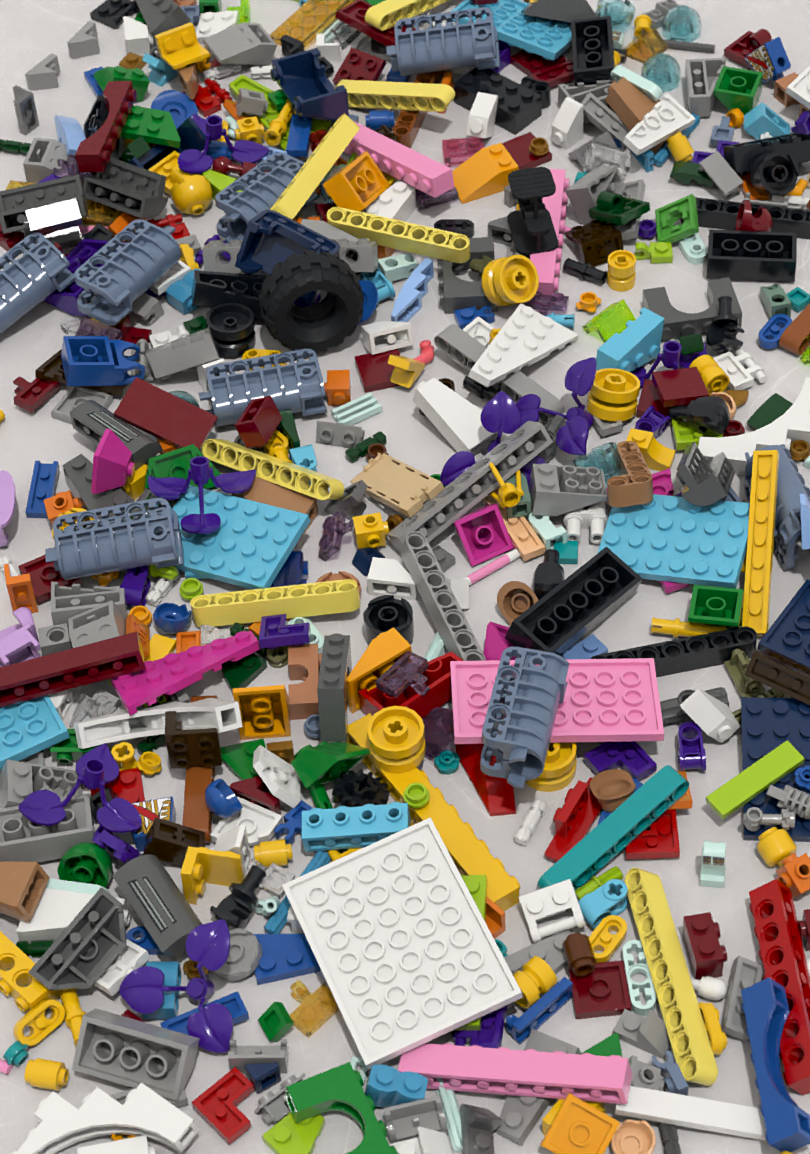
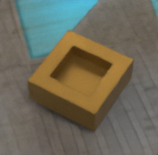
M129 52L119 62V66L126 69H142L147 63L142 60L144 56Z
M292 740L267 743V750L287 763L291 764L295 759Z

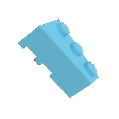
M643 307L639 311L641 315L634 322L629 320L625 324L627 328L622 333H615L597 349L596 370L614 368L631 372L657 358L661 351L660 344L665 318Z

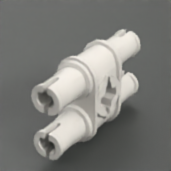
M604 500L565 513L563 523L566 526L567 541H578L579 543L581 529H590L591 542L600 544L608 521V501Z

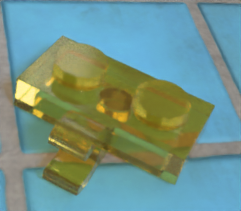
M299 980L290 986V989L293 991L291 993L292 998L301 1005L289 1016L294 1023L293 1026L307 1038H310L339 1011V1007L326 983L322 984L313 994Z

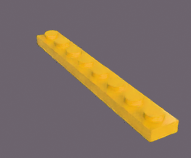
M778 450L753 451L742 627L753 628L757 633V637H763L769 627L779 466Z

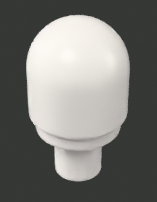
M710 976L702 977L701 980L691 978L694 990L699 991V996L705 999L719 1001L727 994V985L719 978Z

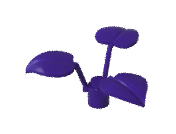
M194 113L191 118L206 135L204 150L202 153L196 149L183 151L178 157L179 169L190 174H200L208 171L213 165V158L206 155L209 141L219 140L222 135L229 149L234 151L232 153L233 159L241 164L244 162H258L269 153V149L249 140L236 141L234 146H232L226 129H222V118L220 116L211 115L203 119Z
M667 341L663 345L662 354L659 353L657 355L656 361L647 374L643 366L630 373L637 376L640 380V388H642L644 380L650 378L660 361H662L666 368H673V370L681 367L689 368L696 358L707 355L706 343L703 342V351L682 355L680 343Z
M591 357L578 361L566 373L565 388L572 391V398L578 407L570 408L567 414L564 415L549 409L539 408L541 404L539 396L535 394L524 395L516 402L520 414L518 428L527 421L538 422L539 412L553 416H563L567 421L566 425L562 426L557 432V446L568 454L586 455V444L589 428L593 423V416L584 410L585 405L580 402L577 395L585 396L590 391L596 374V358Z
M503 391L498 392L483 407L480 415L481 424L488 432H498L496 440L489 443L487 447L488 452L502 442V432L512 434L520 424V414L516 404ZM460 451L452 455L442 469L440 476L442 484L449 485L475 464L474 455L469 451ZM538 455L519 469L520 473L524 474L527 479L528 488L532 464L546 463Z
M198 456L190 460L187 480L177 477L157 478L148 476V487L151 494L154 493L158 498L174 500L178 499L181 493H187L192 479L199 488L200 514H189L183 517L180 522L181 528L185 532L192 534H210L220 528L221 519L215 513L204 514L203 485L207 484L211 478L216 488L221 487V490L225 493H242L251 488L256 476V469L226 473L215 477L213 468L209 467V459Z
M106 743L88 751L77 761L75 771L78 779L64 801L61 802L60 797L52 791L38 790L29 794L18 805L19 811L28 820L44 826L56 825L66 817V812L62 807L67 806L77 789L83 784L90 790L97 789L98 787L100 789L101 803L104 807L97 811L96 818L102 828L109 832L126 833L137 831L142 825L137 809L129 801L122 798H114L108 803L106 800L105 784L116 780L119 775L118 763L114 760Z
M217 920L194 928L186 939L187 955L191 960L198 961L197 969L201 976L200 978L191 979L187 986H163L164 973L156 967L144 966L133 970L124 978L120 985L119 993L136 1012L151 1014L163 1005V991H187L191 999L200 1000L198 1005L199 1012L192 1014L187 1021L189 1035L200 1038L198 1046L205 1050L226 1053L230 1051L233 1017L229 1009L219 1003H210L204 1008V1005L208 1003V999L214 994L215 988L213 982L205 974L203 966L210 971L220 969L226 963L230 952L228 925L225 920Z

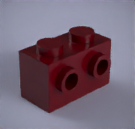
M271 396L252 399L235 424V427L247 448L263 447L269 442L270 437L277 429L282 416Z
M711 912L683 916L682 936L694 978L701 980L702 977L707 976L714 978L722 977L723 963L727 962V952L725 946H720L718 940L721 938L718 922L713 923Z

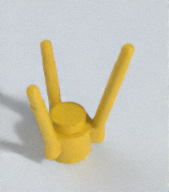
M492 462L489 463L500 485L498 495L493 491L489 495L499 502L502 508L517 505L521 496L524 495L520 470L516 472L515 486L511 483H505Z

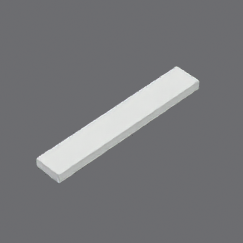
M630 1086L627 1104H615V1115L767 1141L765 1137V1120L760 1108L635 1086Z

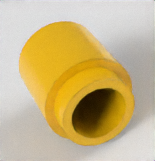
M681 131L666 140L668 143L667 147L676 162H688L693 158L691 154L695 151Z
M285 839L260 842V845L253 846L255 864L258 867L263 866V869L287 866L288 860L293 859L291 843L286 844Z
M37 1058L36 1060L28 1061L24 1078L25 1082L31 1083L33 1087L59 1091L68 1082L69 1070L66 1069L64 1062Z

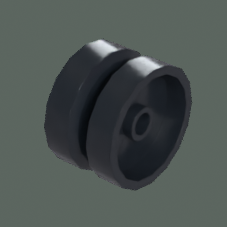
M224 303L210 309L206 315V328L209 327L220 356H241L244 352L255 346V318L250 308L239 303Z

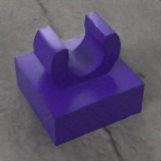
M810 110L802 112L798 120L794 122L796 126L791 127L792 133L810 134Z

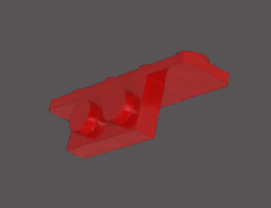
M592 777L588 779L587 783L578 780L574 789L570 788L568 790L563 807L556 810L553 817L555 836L544 853L545 858L554 862L561 859L587 835L602 808L590 788Z

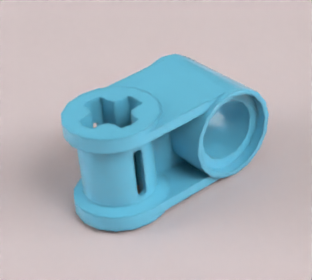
M379 268L374 272H360L361 280L371 281L375 284L378 292L377 305L384 299L395 297L393 285L386 279Z
M312 444L289 449L290 460L293 464L317 472V460Z
M618 879L609 880L579 900L584 919L593 929H596L606 916L619 915L627 909L626 884Z

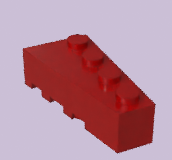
M451 651L423 663V668L412 671L409 669L402 672L401 677L390 682L387 679L377 683L378 687L367 691L365 688L357 691L362 713L365 715L371 713L373 716L383 708L402 706L414 710L421 718H424L452 698L450 661L463 660Z

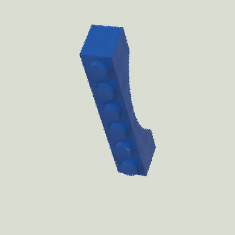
M768 977L741 990L743 1000L741 1006L747 1022L746 1033L752 1049L751 1060L756 1071L757 1078L755 1083L761 1098L760 1110L765 1120L766 1140L771 1147L780 1152H793L810 1144V1115L794 1102L783 1082L780 1072L779 1050L784 1024L789 1015V1007L785 987Z

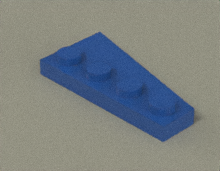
M253 934L262 946V957L259 960L258 967L254 970L258 985L320 972V967L305 934Z

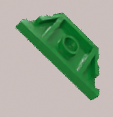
M132 106L131 114L127 117L126 125L121 131L120 138L136 140L142 136L148 143L180 148V137L170 112Z
M194 444L148 458L144 489H149L148 476L157 478L177 477L187 480L190 460L194 457L205 456ZM209 461V467L213 468L214 476L216 477L218 475H221V473ZM211 478L207 484L203 485V489L214 487ZM191 479L190 485L198 487V485L194 484V481Z

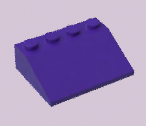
M82 239L66 256L70 262L67 269L71 273H75L81 265L109 241ZM96 264L94 267H102L104 265ZM75 281L61 292L55 290L44 300L70 315L88 316L78 310L77 299L79 294L84 291V288L78 286Z

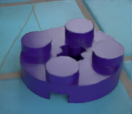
M100 825L93 834L95 835L92 839L93 842L110 852L115 850L113 855L124 863L143 855L133 846L118 836L110 834Z

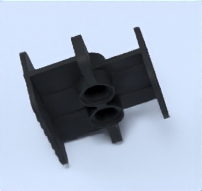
M535 167L511 172L508 175V181L513 197L518 199L520 210L509 213L507 222L516 251L520 254L528 255L557 249L558 239L549 211L542 201L543 197L552 196L556 192L555 182L550 169Z

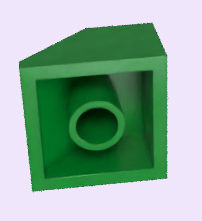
M107 66L93 75L103 92L108 81H132L133 89L137 92L136 101L143 102L150 83L144 71L138 68L126 69L121 66Z
M723 66L713 94L729 111L738 108L746 115L757 106L762 93L763 72Z
M694 585L688 622L740 627L744 589Z
M324 741L315 747L307 745L297 752L298 756L291 764L307 789L335 782L336 777L340 778L342 772L347 774L349 770L353 769L369 755L370 751L368 748L345 742L328 743Z

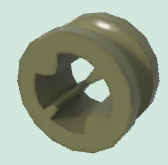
M286 646L267 649V661L271 667L282 668L288 664V648Z

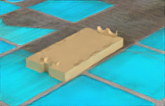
M377 453V457L375 459L371 458L368 464L363 466L364 470L350 481L351 484L363 480L368 485L364 494L409 518L424 507L423 503L427 499L432 500L444 490L441 481L385 453L382 455Z

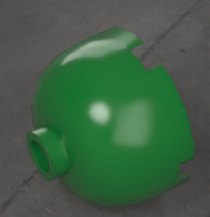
M81 842L71 846L60 860L57 872L60 880L95 884L105 888L111 879L113 865L110 855L104 848L92 842Z

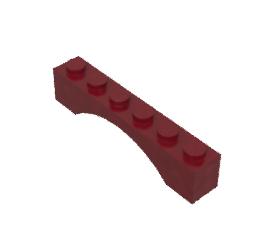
M108 81L103 96L109 114L104 124L94 134L80 142L75 153L80 172H104L107 163L110 162V156L115 150L117 140L121 137V131L126 125L127 117L131 114L132 106L137 100V92L133 89L132 81Z

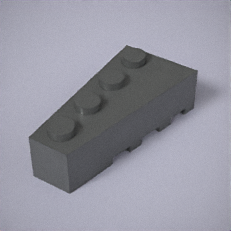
M136 0L149 31L154 38L157 34L191 21L173 0Z
M82 454L63 465L67 486L75 498L79 497L83 509L88 511L135 502L120 487L98 494L91 493L93 463ZM113 512L110 513V517L115 516Z

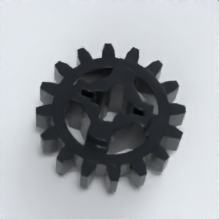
M351 769L348 775L342 772L340 778L336 777L332 796H335V803H341L340 806L386 805L390 791L386 790L388 786L386 783H380L381 777L373 778L372 772L365 774L360 769L358 773H355Z

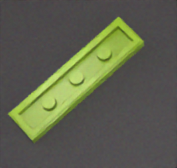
M787 740L706 796V802L723 820L765 791L770 785L775 784L802 765L805 758Z

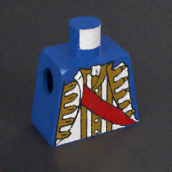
M780 37L765 43L744 57L753 71L763 72V84L770 80L775 84L776 80L784 77L783 72L791 68Z
M173 796L131 803L137 809L142 820L141 828L130 832L135 847L139 852H143L148 842V839L145 838L155 817L176 823Z

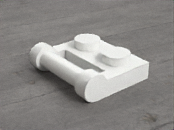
M570 879L519 897L534 943L541 941L542 938L576 926L578 928L586 926ZM570 909L573 911L574 916L540 928L538 927L537 921Z

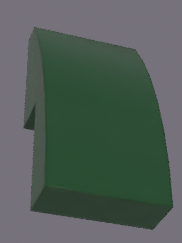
M675 162L670 173V177L689 185L692 179L700 185H705L709 188L714 184L705 171L701 172L698 169V163Z
M775 393L749 418L747 426L753 430L760 429L782 416L793 403Z

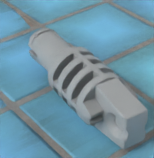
M770 785L766 794L779 800L778 807L794 811L795 815L807 820L810 819V794L786 785L784 790Z

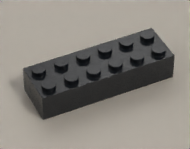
M605 547L513 620L505 639L514 647L551 652L560 656L630 599L637 590L642 578L608 547Z

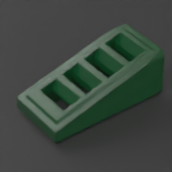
M140 136L127 145L119 160L129 163L134 157L139 159L150 151V147L144 138Z
M690 334L674 339L680 343L682 355L704 350L701 334Z
M291 409L279 411L282 420L277 426V430L288 439L290 449L300 447V440Z

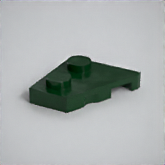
M252 653L236 662L227 661L223 663L221 673L225 682L227 681L232 695L234 688H246L267 668V662Z

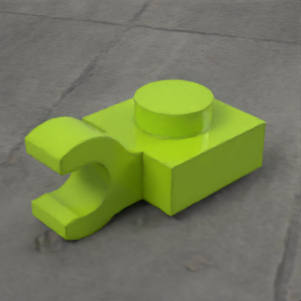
M643 242L635 243L637 252L634 254L636 260L650 259L651 263L673 262L671 242H650L649 246Z

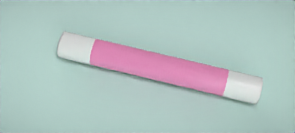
M514 549L462 580H469L470 586L520 557V553L517 549Z

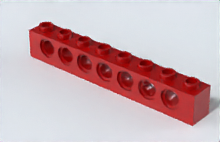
M775 879L749 891L751 900L749 908L755 920L754 933L759 940L760 950L758 953L765 970L763 978H771L785 987L789 1015L784 1024L779 1056L783 1061L785 1070L783 1078L789 1088L794 1089L801 1095L810 1093V976L791 889L778 879Z

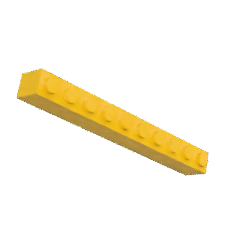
M371 713L348 725L346 743L368 748L369 750L367 727L369 720L372 718ZM370 754L362 760L363 764L373 773L375 778H382L380 783L388 785L386 790L390 791L389 795L395 802L405 803L403 793L408 785L412 783L423 784L429 791L430 799L421 808L409 807L411 821L417 824L431 817L460 875H486L487 897L503 911L520 902L519 890L521 887L518 880L514 876H509L501 860L491 855L487 844L474 835V831L468 822L464 823L461 820L457 809L444 800L441 790L431 785L427 774L423 770L419 771L415 767L411 771L404 773H387L376 767L371 761Z

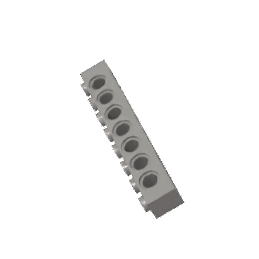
M346 238L335 240L340 245L337 257L348 263L352 271L374 272L378 268L376 241H370L369 238L357 239V242H348ZM221 240L209 241L202 248L204 271L244 273L241 269L235 267L242 240H232L230 243H222ZM349 251H355L358 259L351 258ZM223 252H227L231 256V261L223 257Z
M527 421L447 485L436 497L427 501L424 507L411 518L407 517L392 529L387 535L397 551L401 553L405 537L412 531L422 533L429 543L455 520L459 519L496 489L499 483L489 463L492 462L503 481H506L553 443L543 424Z

